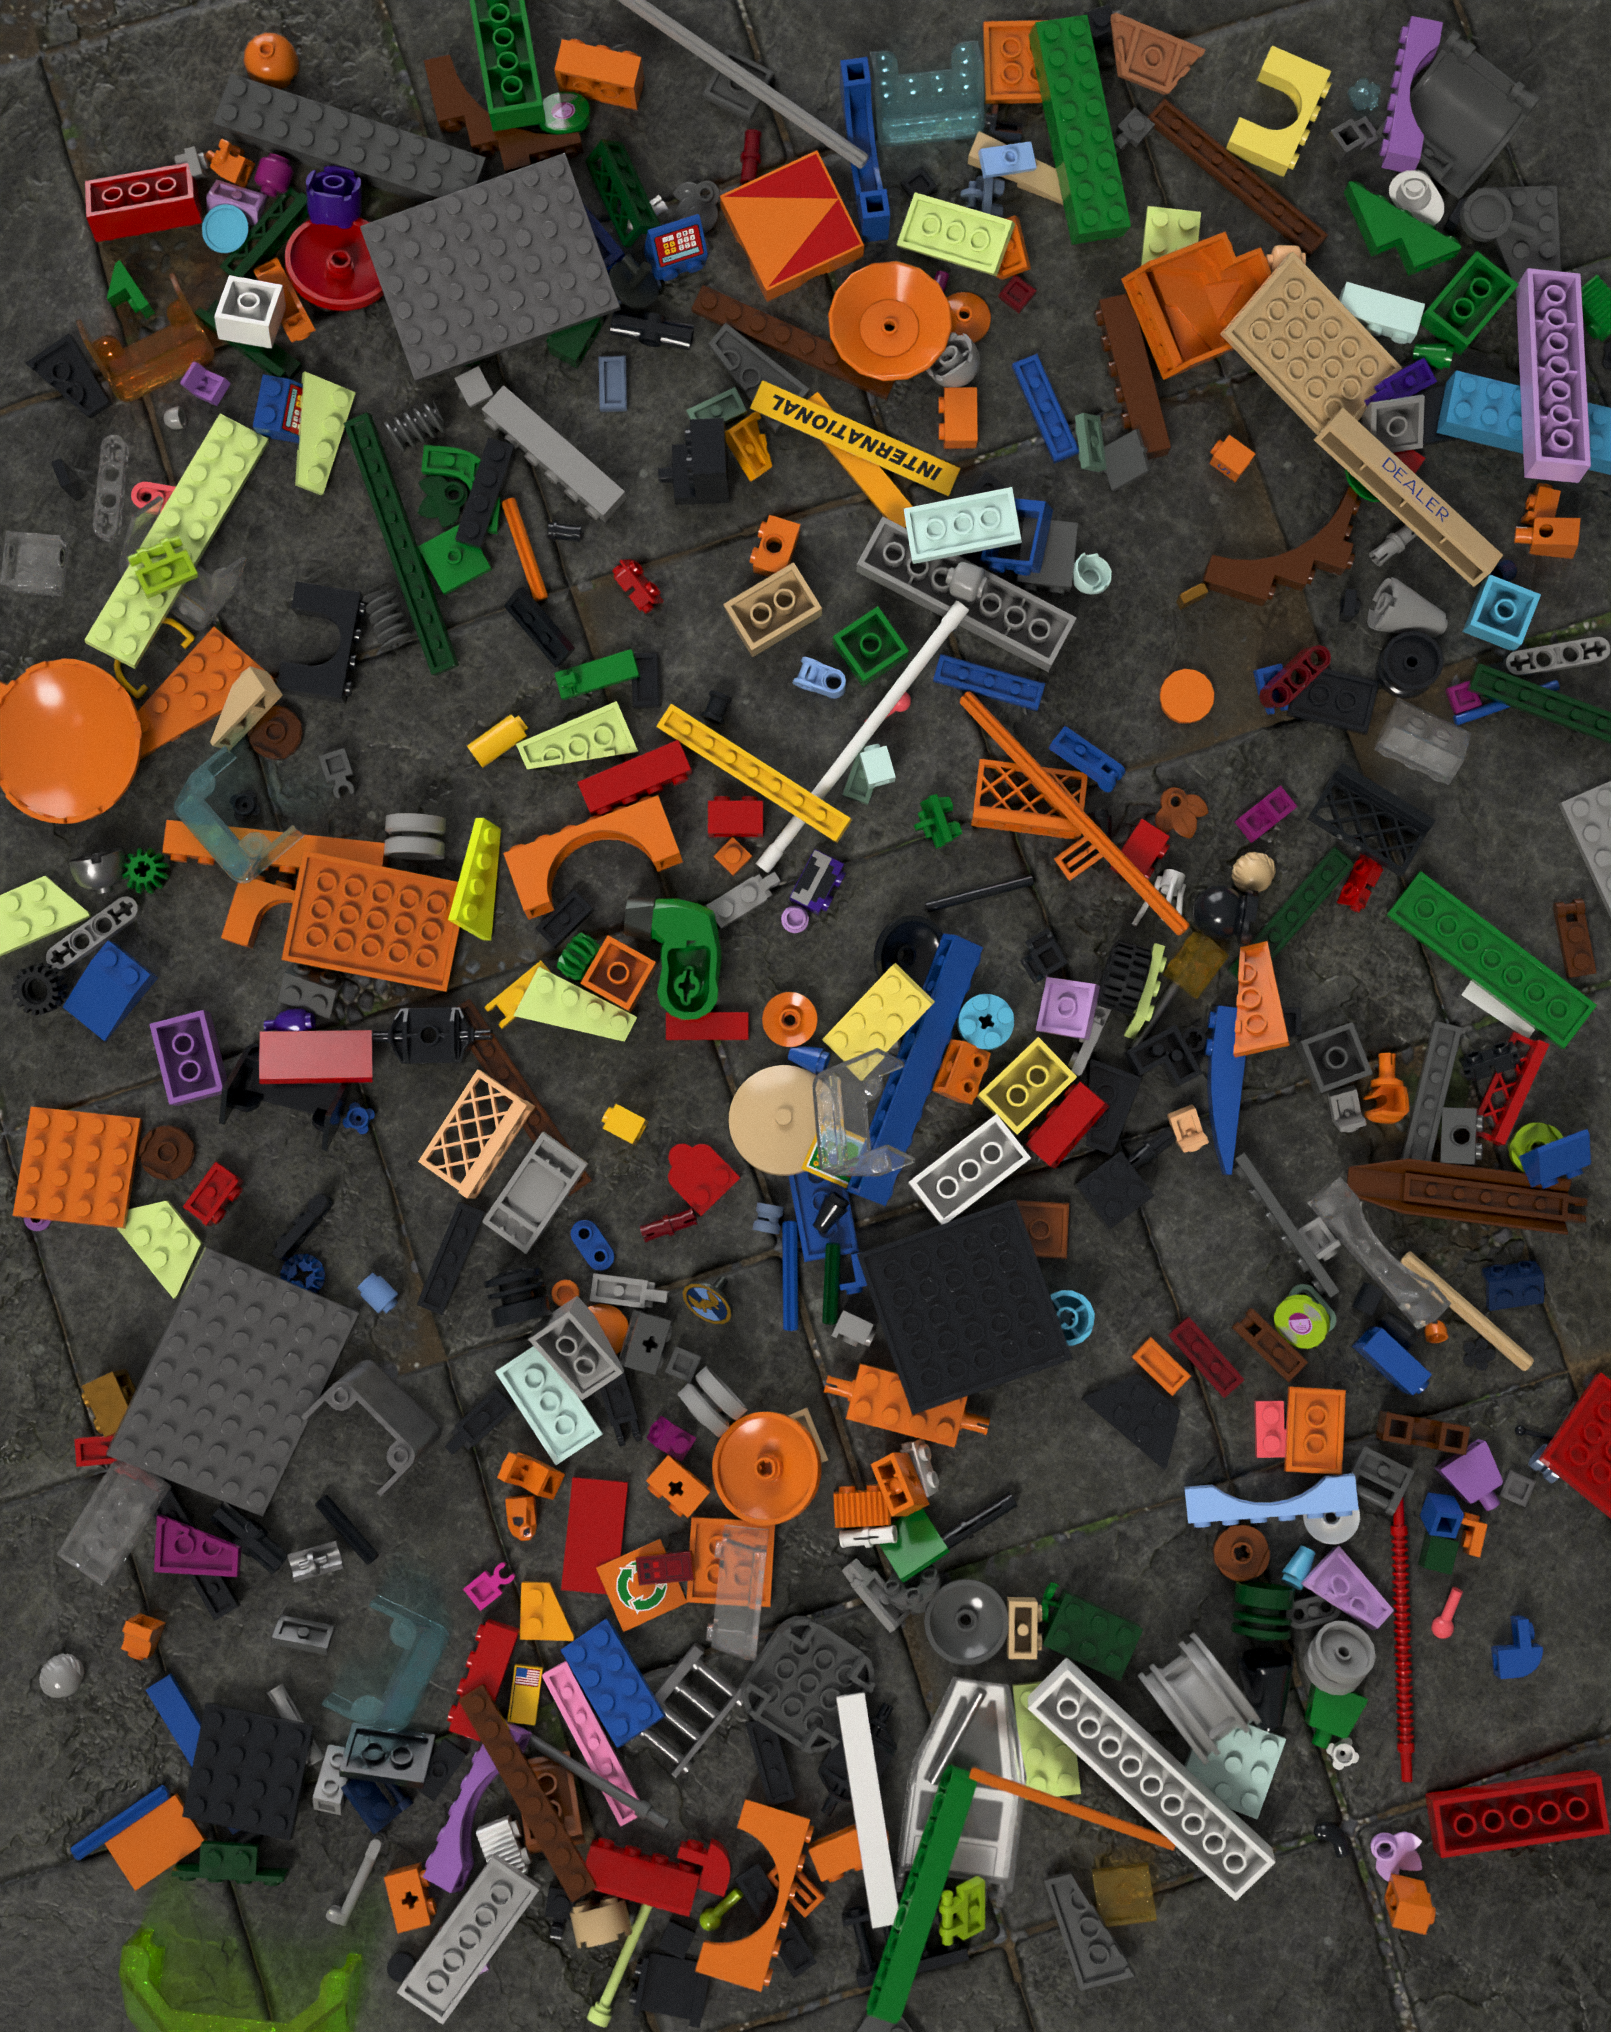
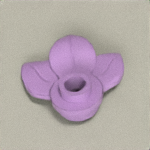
M1400 1832L1395 1835L1379 1833L1373 1837L1371 1851L1377 1858L1376 1870L1383 1879L1389 1882L1391 1873L1399 1875L1400 1869L1409 1871L1422 1870L1420 1856L1415 1850L1421 1844V1839L1410 1832ZM1388 1843L1390 1846L1384 1849L1380 1847V1844Z

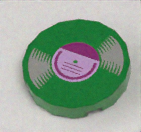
M558 92L543 99L546 123H541L539 126L546 134L560 135L581 132L590 123V107L588 101L582 95L574 92Z

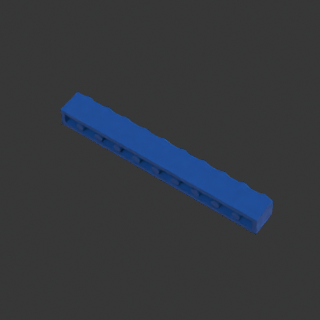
M943 933L922 988L935 1003L905 1033L847 1186V1192L886 1206L887 1201L891 1198L894 1182L902 1170L905 1153L912 1143L916 1124L922 1117V1108L932 1090V1082L936 1071L942 1064V1055L946 1045L951 1040V1031L956 1019L959 1017L965 994L971 987V978L975 968L980 963V954L983 947L957 935Z

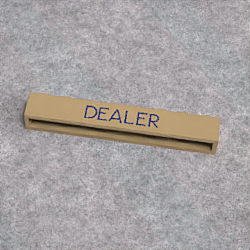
M1344 408L1324 426L1314 439L1317 444L1341 466L1347 469L1354 478L1473 587L1492 572L1503 556L1501 552Z

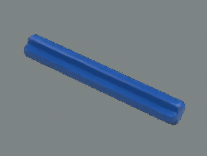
M784 1221L782 1223L783 1329L785 1331H796L798 1329L797 1222Z
M161 1785L71 1847L70 1850L74 1858L81 1860L168 1800L171 1794L167 1787Z

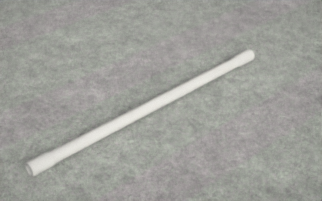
M955 601L941 620L940 625L811 792L821 800L826 797L942 643L969 612L967 607L959 601ZM793 816L756 864L769 873L805 822Z

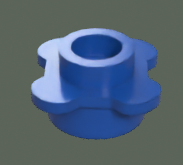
M354 1102L349 1106L347 1116L343 1119V1125L346 1128L352 1127L356 1129L359 1134H366L369 1131L368 1125L370 1120L375 1117V1112L370 1108H362L359 1103ZM357 1116H361L360 1121H357Z

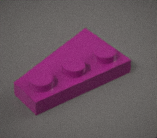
M162 1514L157 1515L154 1572L238 1577L240 1575L241 1546Z

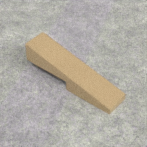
M978 131L969 153L967 164L981 169L978 151L982 148L1006 144ZM1035 159L1037 168L1034 171L1001 176L1016 182L1018 188L1063 205L1056 169Z

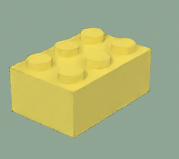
M1038 1037L988 1084L977 1097L994 1115L997 1114L1010 1132L1016 1136L1077 1076Z

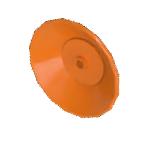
M898 261L872 263L852 273L835 292L828 313L830 338L841 359L859 374L881 381L906 380L929 369L945 351L952 330L950 303L939 283L922 269ZM892 325L894 330L887 331L885 326Z

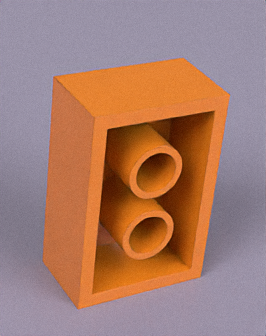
M562 39L554 69L559 92H574L586 99L634 110L638 109L645 80L641 57L631 51H623L621 53L612 51L604 45H597L595 47L586 45L578 39H571L570 41Z

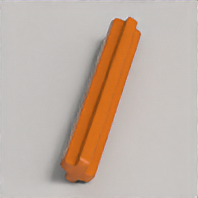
M508 498L502 501V507L533 599L536 602L548 598V594L515 498Z

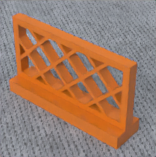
M987 759L979 760L971 826L1073 840L1080 839L1082 833L1016 763ZM984 767L996 769L1001 777L990 784L983 776ZM1042 767L1084 811L1088 776L1083 772ZM1014 772H1023L1028 780L1017 788L1009 776ZM1068 779L1081 780L1080 789L1074 794H1071L1063 785ZM1005 780L1013 791L1002 799L994 787ZM982 782H983V784L986 786V788H984L983 790H982ZM1032 783L1040 795L1029 802L1021 790ZM988 791L998 801L992 807L980 806L981 796ZM1016 794L1025 804L1019 811L1011 810L1006 804V801ZM1077 796H1079V803L1075 799ZM1044 798L1052 810L1047 814H1040L1033 805Z

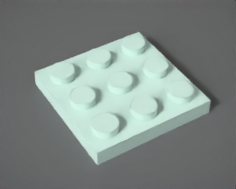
M1252 1724L1247 1725L1250 1729L1248 1733L1236 1728L1218 1742V1750L1221 1754L1217 1757L1213 1752L1206 1757L1209 1763L1204 1765L1191 1747L1184 1767L1230 1809L1258 1819L1286 1738L1270 1731H1263L1260 1727Z

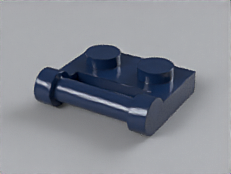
M351 1779L341 1787V1790L373 1834L379 1832L413 1803L409 1795L406 1796L398 1785L383 1783L397 1803L392 1807L375 1782Z

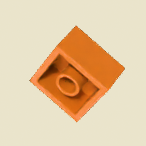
M607 935L581 984L631 1013L658 965L650 958Z

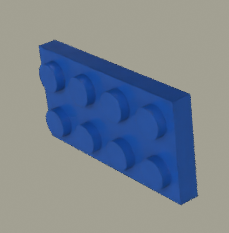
M610 1619L603 1620L561 1649L563 1656L617 1748L622 1747L666 1717Z

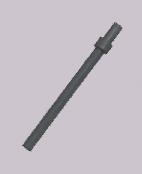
M532 1734L528 1742L529 1746L632 1809L637 1817L644 1821L648 1819L666 1830L671 1820L652 1809L653 1805L645 1800L639 1801Z

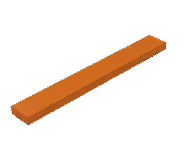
M975 1767L971 1769L969 1778L977 1782L1174 1851L1175 1845L1162 1833Z

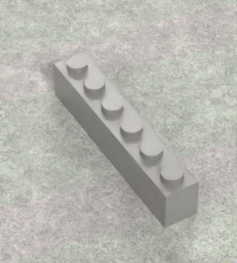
M504 385L482 408L485 416L484 422L493 431L496 432L499 429L506 435L504 439L507 443L513 444L515 449L520 447L526 453L524 457L533 466L536 467L539 464L545 469V476L554 484L561 483L566 488L564 492L573 501L577 502L580 500L585 504V511L595 520L601 518L606 522L627 499L622 488Z

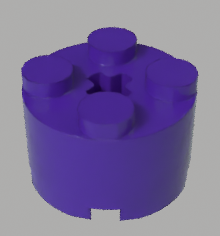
M326 166L323 172L316 174V170L308 174L306 178L307 211L311 222L314 224L337 225L342 229L352 227L353 221L357 220L362 213L361 179L359 177L357 179L352 170L341 166Z

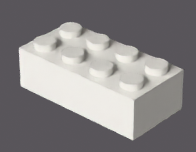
M996 1114L915 1176L908 1184L937 1222L942 1225L951 1221L1031 1159V1157Z

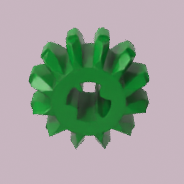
M137 848V857L131 853L127 855L131 862L130 864L125 862L124 865L128 871L122 875L123 879H129L127 882L128 888L136 887V892L142 894L145 889L149 894H153L154 885L160 889L164 887L160 879L166 880L169 878V875L162 872L169 868V864L162 862L164 859L163 854L158 853L155 855V850L152 848H148L146 853L142 848ZM145 865L150 868V870L146 871V876L141 874L145 870Z
M579 933L576 937H573L563 950L557 962V968L568 978L576 981L581 980L601 946L589 935Z

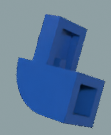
M1522 1615L1510 1616L1513 1645L1491 1646L1493 1672L1500 1679L1520 1678L1529 1675L1541 1662L1543 1647L1537 1643H1531V1640H1534V1628L1532 1623H1529V1619Z

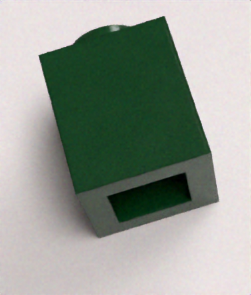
M1425 1532L1418 1565L1426 1569L1452 1575L1459 1542L1448 1537L1429 1535L1428 1532Z

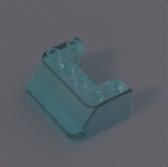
M978 41L961 42L952 49L951 69L899 75L897 58L892 52H870L876 129L878 139L883 145L893 147L974 138L977 136L978 131H983L985 125L983 59Z

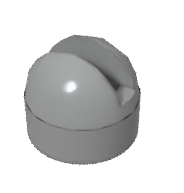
M180 406L170 408L164 414V422L171 429L186 428V416Z

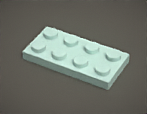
M1012 487L904 508L913 564L1022 543Z
M534 1346L495 1371L555 1465L603 1434L583 1401Z

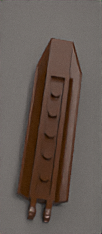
M1409 1158L1348 1167L1346 1195L1408 1215L1568 1235L1565 1222L1586 1223V1216L1583 1214L1568 1213V1205L1583 1207L1587 1206L1588 1202L1586 1198L1573 1197L1567 1194L1572 1183L1571 1179L1557 1178L1558 1184L1543 1189L1541 1184L1531 1187L1525 1173Z

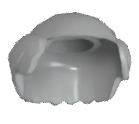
M62 1653L58 1656H53V1658L47 1660V1663L41 1669L39 1676L41 1689L46 1695L53 1698L67 1697L74 1694L80 1687L84 1677L83 1664L72 1654Z

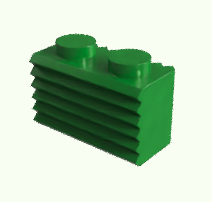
M1596 275L1581 287L1583 322L1587 325L1586 330L1592 338H1598L1603 342L1611 335V289L1600 279L1599 275Z

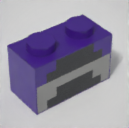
M814 849L789 897L790 901L818 916L822 910L827 912L834 898L830 896L834 885L840 887L846 875L842 871L844 864Z

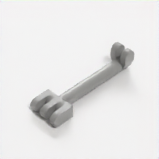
M377 1832L372 1839L343 1906L332 1905L326 1913L327 1920L346 1926L376 1858L387 1838L385 1832Z

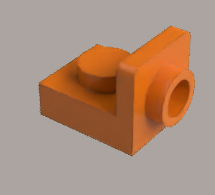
M1463 1512L1464 1517L1461 1524L1469 1526L1468 1530H1464L1461 1539V1546L1464 1547L1463 1552L1480 1557L1487 1524L1479 1521L1480 1516Z

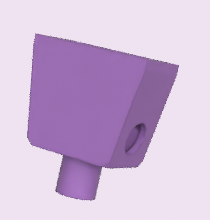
M1477 1439L1467 1446L1466 1455L1454 1454L1435 1466L1436 1471L1465 1502L1472 1504L1479 1500L1486 1511L1496 1508L1501 1503L1493 1490L1503 1484V1479L1486 1441Z

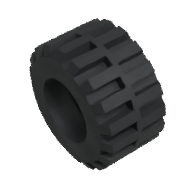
M1118 940L1113 945L1100 982L1097 998L1098 1006L1131 1015L1136 1010L1151 966V949Z

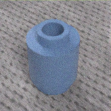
M374 1273L370 1274L357 1287L361 1292L360 1296L378 1314L382 1311L387 1314L398 1304L396 1298L399 1294L381 1276L377 1277Z

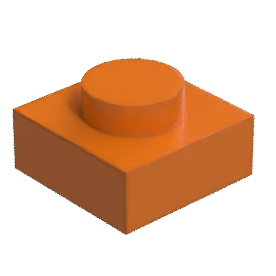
M732 837L714 855V858L734 877L752 858V855Z

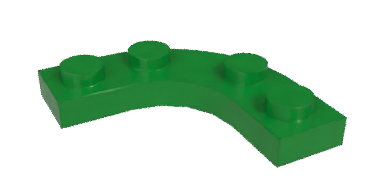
M424 445L421 472L425 475L447 476L459 479L471 491L481 459L459 448ZM501 496L499 497L487 534H498Z

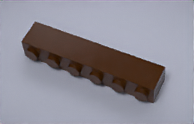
M1127 293L1101 299L1098 302L1097 309L1094 310V319L1096 326H1101L1103 336H1100L1103 352H1108L1110 361L1107 362V369L1110 378L1114 377L1115 379L1114 396L1116 403H1121L1123 413L1120 414L1123 429H1128V433L1139 429L1144 447L1148 450L1146 452L1148 460L1166 456L1171 449L1136 313Z

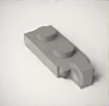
M775 872L763 879L758 874L712 901L707 907L714 911L716 921L719 927L723 929L768 901V898L772 896L770 889L780 884V879Z
M1098 1002L1090 1039L1079 1040V1042L1083 1043L1079 1053L1074 1051L1068 1067L1072 1068L1071 1071L1078 1079L1082 1077L1111 1012V1009L1098 1006Z
M593 1273L590 1301L638 1308H652L653 1301L668 1302L669 1291L655 1289V1282Z
M857 1558L842 1570L848 1581L851 1582L850 1584L855 1592L890 1633L896 1630L910 1614L908 1609H900L891 1604L884 1589L885 1581L875 1570L870 1571L868 1568H865Z

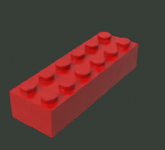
M1593 1770L1425 1793L1433 1849L1441 1858L1610 1834L1602 1779Z

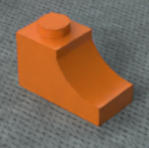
M142 1613L128 1619L122 1630L124 1632V1641L121 1649L128 1651L127 1655L137 1660L148 1659L155 1653L166 1622Z

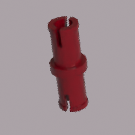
M748 129L744 133V149L740 154V161L742 162L741 185L757 179L758 165L761 163L762 158L759 154L762 133L756 129Z
M689 1208V1210L671 1216L669 1214L663 1215V1219L641 1225L640 1230L642 1236H644V1241L647 1243L650 1240L665 1235L673 1236L676 1231L698 1225V1221L693 1208Z

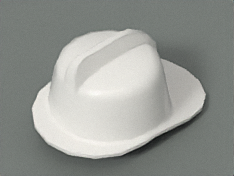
M1406 170L1392 179L1389 186V195L1398 209H1406L1415 219L1430 223L1433 226L1441 220L1444 214V202L1428 174L1421 170Z

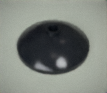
M916 915L902 916L889 923L879 935L874 949V968L878 979L896 963L916 984L923 988L943 936L940 928L931 920ZM901 951H903L902 959H900Z

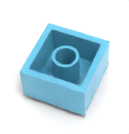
M1489 575L1480 585L1462 632L1513 652L1523 643L1541 594Z

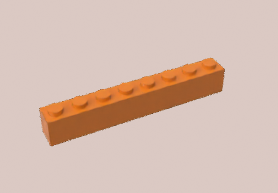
M166 820L163 853L171 856L170 860L175 862H187V858L198 859L197 863L203 865H214L215 861L225 862V866L231 868H241L242 864L252 865L254 870L269 871V867L279 868V872L286 874H296V870H299L303 851L387 867L388 857L384 856L385 843Z

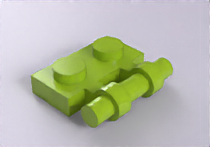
M178 535L170 539L165 537L159 540V544L147 549L144 547L136 550L137 553L127 557L131 567L141 563L144 566L136 570L135 575L147 599L198 578V573L187 551L183 550L176 554L174 552V549L183 546ZM165 553L167 558L152 564L150 559Z
M979 1876L956 1886V1897L954 1898L952 1891H942V1899L939 1901V1912L942 1914V1921L939 1923V1934L942 1936V1943L944 1945H952L953 1936L955 1935L966 1940L985 1930V1880ZM956 1913V1919L953 1920V1914Z

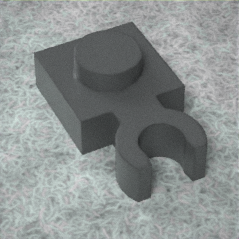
M342 748L318 756L326 782L328 784L335 782L333 788L335 797L338 800L342 799L340 790L343 787H348L350 794L354 796L356 794L355 787L347 780L348 777L354 776L347 750Z

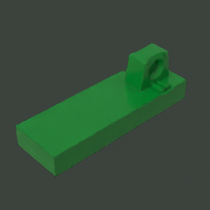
M632 649L554 673L562 700L641 677Z

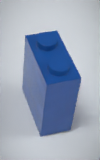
M1370 1326L1352 1345L1359 1354L1400 1392L1410 1395L1420 1394L1429 1385L1428 1379L1432 1374L1384 1329Z

